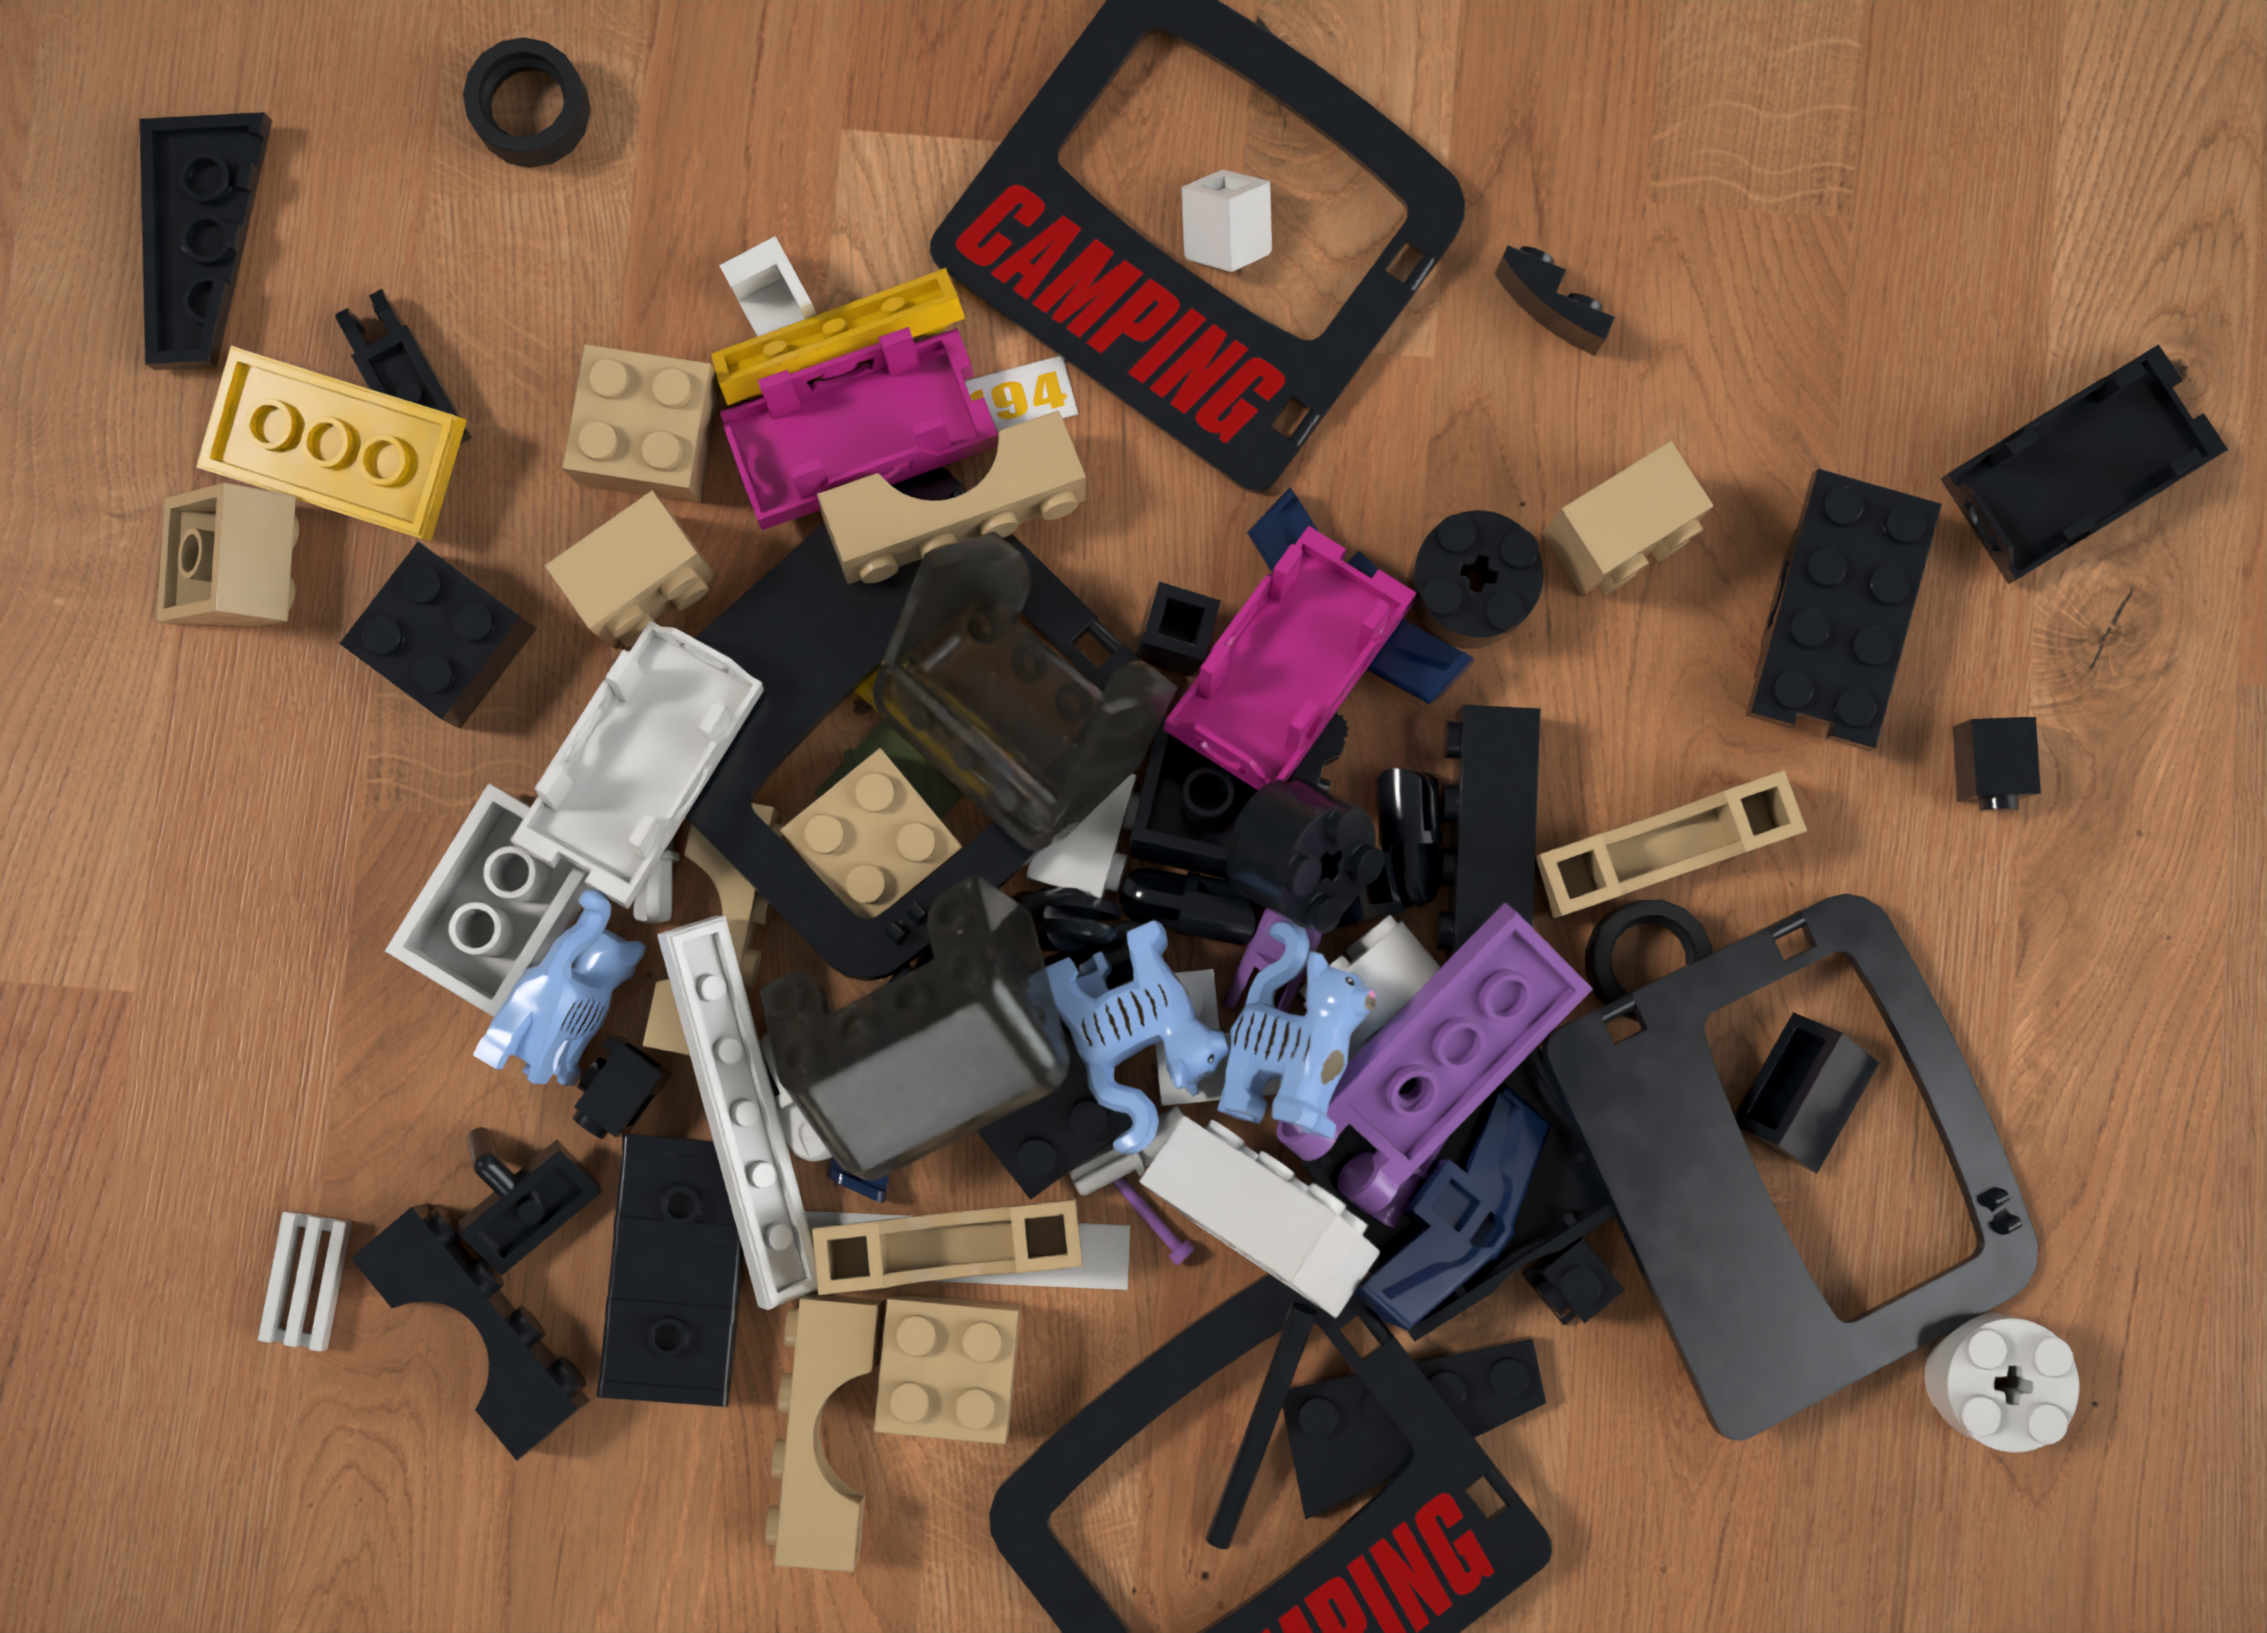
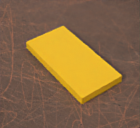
M231 346L196 467L272 492L294 495L297 500L419 539L432 541L467 419Z

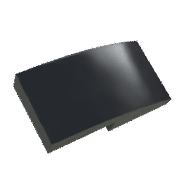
M1507 245L1495 272V276L1504 289L1539 324L1564 341L1595 356L1606 340L1615 317L1602 312L1603 306L1588 296L1570 293L1566 297L1557 293L1566 269L1554 265L1555 261L1549 254L1534 247L1522 246L1518 250Z

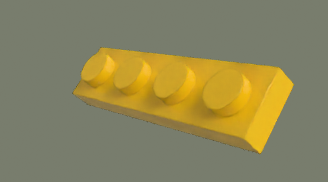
M944 268L711 353L719 386L727 404L730 405L741 400H755L763 397L757 381L759 379L785 370L792 374L880 342L878 337L909 327L912 337L934 335L945 330L951 323L965 319L948 272Z

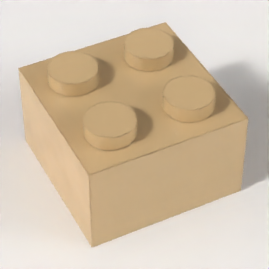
M584 344L562 469L578 485L642 495L653 491L657 497L701 504L721 389L712 365L698 361Z
M1670 441L1561 508L1542 532V535L1582 596L1598 586L1603 594L1607 595L1637 576L1636 573L1649 564L1646 556L1652 553L1656 561L1660 562L1690 543L1691 538L1704 530L1699 520L1714 505L1673 442Z
M653 491L647 493L544 565L587 627L612 648L617 647L621 643L625 647L633 646L649 621L654 622L655 619L674 606L680 611L695 604L709 591L706 584L717 577L676 518Z
M881 748L780 830L822 882L854 914L866 919L876 917L909 894L963 849Z
M893 1292L887 1298L874 1432L1006 1445L1010 1429L1021 1304Z

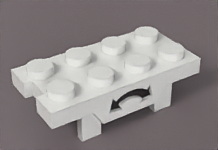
M649 621L631 651L622 650L606 675V679L602 681L536 785L535 790L539 796L512 836V843L555 868L562 857L589 872V875L584 882L589 888L600 891L608 899L629 909L764 691L762 682L750 676L729 657L682 631L672 627H661Z

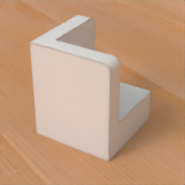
M1222 169L1181 187L1184 255L1187 260L1233 272L1271 253L1270 181Z
M776 236L719 265L757 336L817 315Z

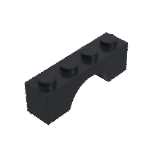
M428 1203L413 1206L352 1256L351 1259L391 1308L413 1302H436L456 1309L475 1325L485 1343L489 1361L487 1384L475 1411L517 1461L535 1449L591 1401L582 1391L587 1386L586 1381L570 1360L564 1356L556 1359L544 1345L541 1339L545 1336V1331L534 1315L523 1306L515 1309L500 1291L504 1286V1281L500 1274L483 1257L479 1256L474 1259L459 1241L461 1236L458 1234L455 1219L439 1206L434 1210Z

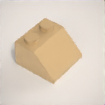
M221 483L165 498L156 622L259 627L287 622L288 611L291 609L295 598V584L291 578L292 549L296 545L299 536V522L295 515L296 496Z

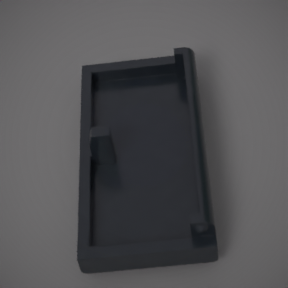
M624 1133L622 1137V1155L616 1215L614 1217V1235L597 1397L728 1407L732 1388L744 1252L713 1140Z

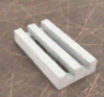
M284 1211L282 1213L257 1341L268 1343L280 1342L285 1346L309 1347L308 1350L320 1352L328 1349L352 1221L295 1211ZM300 1227H305L287 1326L282 1328L281 1323ZM323 1230L331 1232L312 1333L302 1330Z

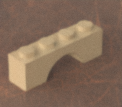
M1059 410L1000 430L998 451L990 471L977 486L960 496L938 501L913 498L893 488L879 473L819 493L817 496L824 523L847 583L851 584L860 580L864 583H876L893 576L898 571L899 566L919 559H923L925 562L939 561L954 554L961 544L981 537L985 541L1002 539L1015 532L1021 523L1041 516L1045 520H1054L1070 514L1078 507V503L1086 501V475Z
M1783 770L1662 814L1540 854L1535 857L1534 877L1551 920L1806 832L1807 829L1787 774Z
M752 803L754 812L786 844L787 838L780 831L785 826V824H780L782 813L774 807ZM690 824L684 855L699 865L716 886L721 900L722 916H725L744 987L753 988L761 963V950L753 949L758 924H768L773 907ZM670 980L656 982L643 1046L690 1055Z
M1076 1199L812 1228L818 1295L880 1289L951 1278L1017 1274L1081 1267L1083 1265Z
M808 1293L799 1299V1309H788L784 1345L785 1347L795 1348L792 1374H782L778 1396V1413L788 1414L786 1440L776 1439L772 1459V1479L782 1480L780 1506L770 1505L765 1532V1544L776 1546L775 1566L854 1572L860 1560L866 1495L841 1480L829 1465L821 1444L820 1425L825 1405L833 1391L852 1378L872 1372L878 1365L884 1302L882 1299Z

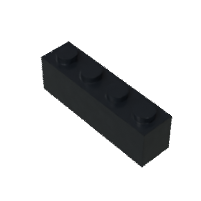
M1463 705L1456 712V720L1446 721L1443 754L1444 759H1454L1453 784H1444L1442 788L1441 821L1451 822L1450 848L1441 847L1439 885L1449 886L1448 911H1438L1436 948L1446 950V962L1505 902L1533 928L1541 708Z

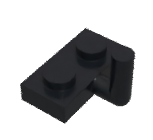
M476 1128L467 1137L473 1169L494 1192L456 1223L458 1234L502 1276L602 1192L599 1181L557 1139L514 1174L498 1158L492 1132L487 1128Z

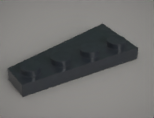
M265 112L139 119L145 364L153 370L217 367L272 120Z
M1530 1336L1414 1359L1474 1438L1546 1403L1534 1342ZM1355 1372L1290 1385L1282 1410L1305 1520L1393 1478L1410 1461L1413 1453L1411 1443Z

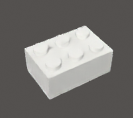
M488 783L385 952L495 1017L524 971L540 965L556 939L571 927L582 909L581 904L578 902L585 890L592 889L584 882L589 875V872L562 857L555 868L512 843V836L532 806L508 791Z
M1183 1116L1139 1182L1189 1221L1337 1318L1380 1253L1375 1246L1362 1236L1368 1225L1345 1209L1346 1206L1337 1198L1313 1183L1310 1187L1294 1177L1295 1173L1263 1151L1257 1154L1243 1144L1244 1141L1218 1122L1211 1120L1206 1129Z

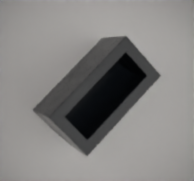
M1793 1012L1734 1115L1737 1125L1742 1132L1764 1146L1817 1174L1877 1069L1879 1062L1843 1033Z

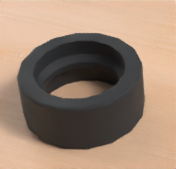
M522 37L501 41L483 52L468 71L463 91L466 117L488 150L509 164L529 168L554 164L571 153L586 133L591 112L587 89L568 57L545 41ZM529 70L546 72L555 78L560 85L564 100L562 111L554 123L538 134L523 137L510 135L499 128L492 115L491 102L494 93L502 82L518 72Z
M1637 900L1608 912L1593 928L1585 949L1586 977L1595 996L1606 1005L1628 993L1617 982L1611 965V953L1615 942L1626 929L1639 923H1655L1668 928L1679 938L1685 951V962L1687 965L1712 952V945L1703 925L1685 908L1665 900ZM1633 1010L1621 1015L1638 1021Z

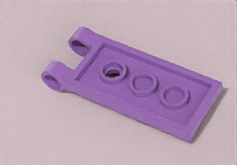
M1505 902L1347 1064L1330 1098L1326 1112L1327 1116L1336 1124L1333 1140L1309 1135L1303 1132L1302 1127L1282 1121L1278 1122L1277 1136L1281 1142L1302 1160L1312 1161L1323 1156L1333 1146L1338 1134L1350 1124L1377 1149L1374 1153L1362 1152L1351 1158L1339 1174L1337 1187L1339 1192L1361 1212L1366 1214L1376 1213L1391 1202L1398 1188L1593 989ZM1412 1077H1417L1416 1086L1411 1092L1398 1094L1403 1083Z

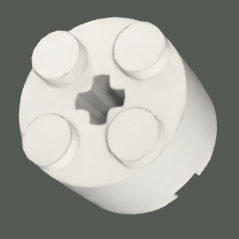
M1388 915L1379 924L1372 927L1345 950L1346 954L1352 959L1350 963L1341 955L1329 965L1348 973H1356L1365 982L1366 986L1375 992L1377 997V1006L1351 1033L1348 1048L1349 1061L1441 968L1403 922L1397 923L1391 915ZM1308 982L1298 990L1306 1000L1302 1004L1306 1010Z
M1987 1311L1936 1338L1926 1358L1924 1378L1927 1394L1943 1419L1958 1433L1990 1448L2005 1452L2035 1450L2046 1444H2054L2066 1434L2068 1424L2074 1415L2078 1403L2079 1376L2069 1345L2045 1327L2004 1313ZM2008 1374L2006 1386L1999 1387V1390L1995 1389V1377H2004Z

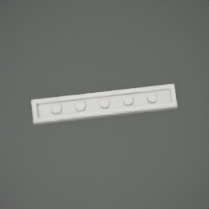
M713 916L657 934L757 1304L758 1307L769 1310L818 1290L814 1245L725 916Z

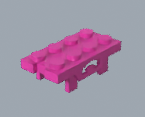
M909 327L878 337L880 342L792 374L785 370L759 379L757 381L763 397L720 412L724 430L739 473L762 530L821 510L817 494L876 473H879L892 485L998 447L999 435L984 397L972 401L964 380L974 377V373L958 328L916 343L913 341ZM871 359L870 365L864 363L858 369L843 376L824 381H814L812 385L807 383V381L821 376V379L842 375L857 367L858 362Z
M1310 526L1307 527L1295 545H1290L1274 567L1273 573L1266 574L1213 646L1208 658L1200 668L1198 677L1165 720L1164 730L1256 790L1261 789L1271 781L1281 779L1286 782L1411 608L1416 596L1415 591L1379 569L1371 579L1343 561L1346 549Z

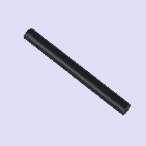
M1293 1303L1205 1537V1540L1216 1548H1230L1318 1314L1315 1309L1305 1304Z

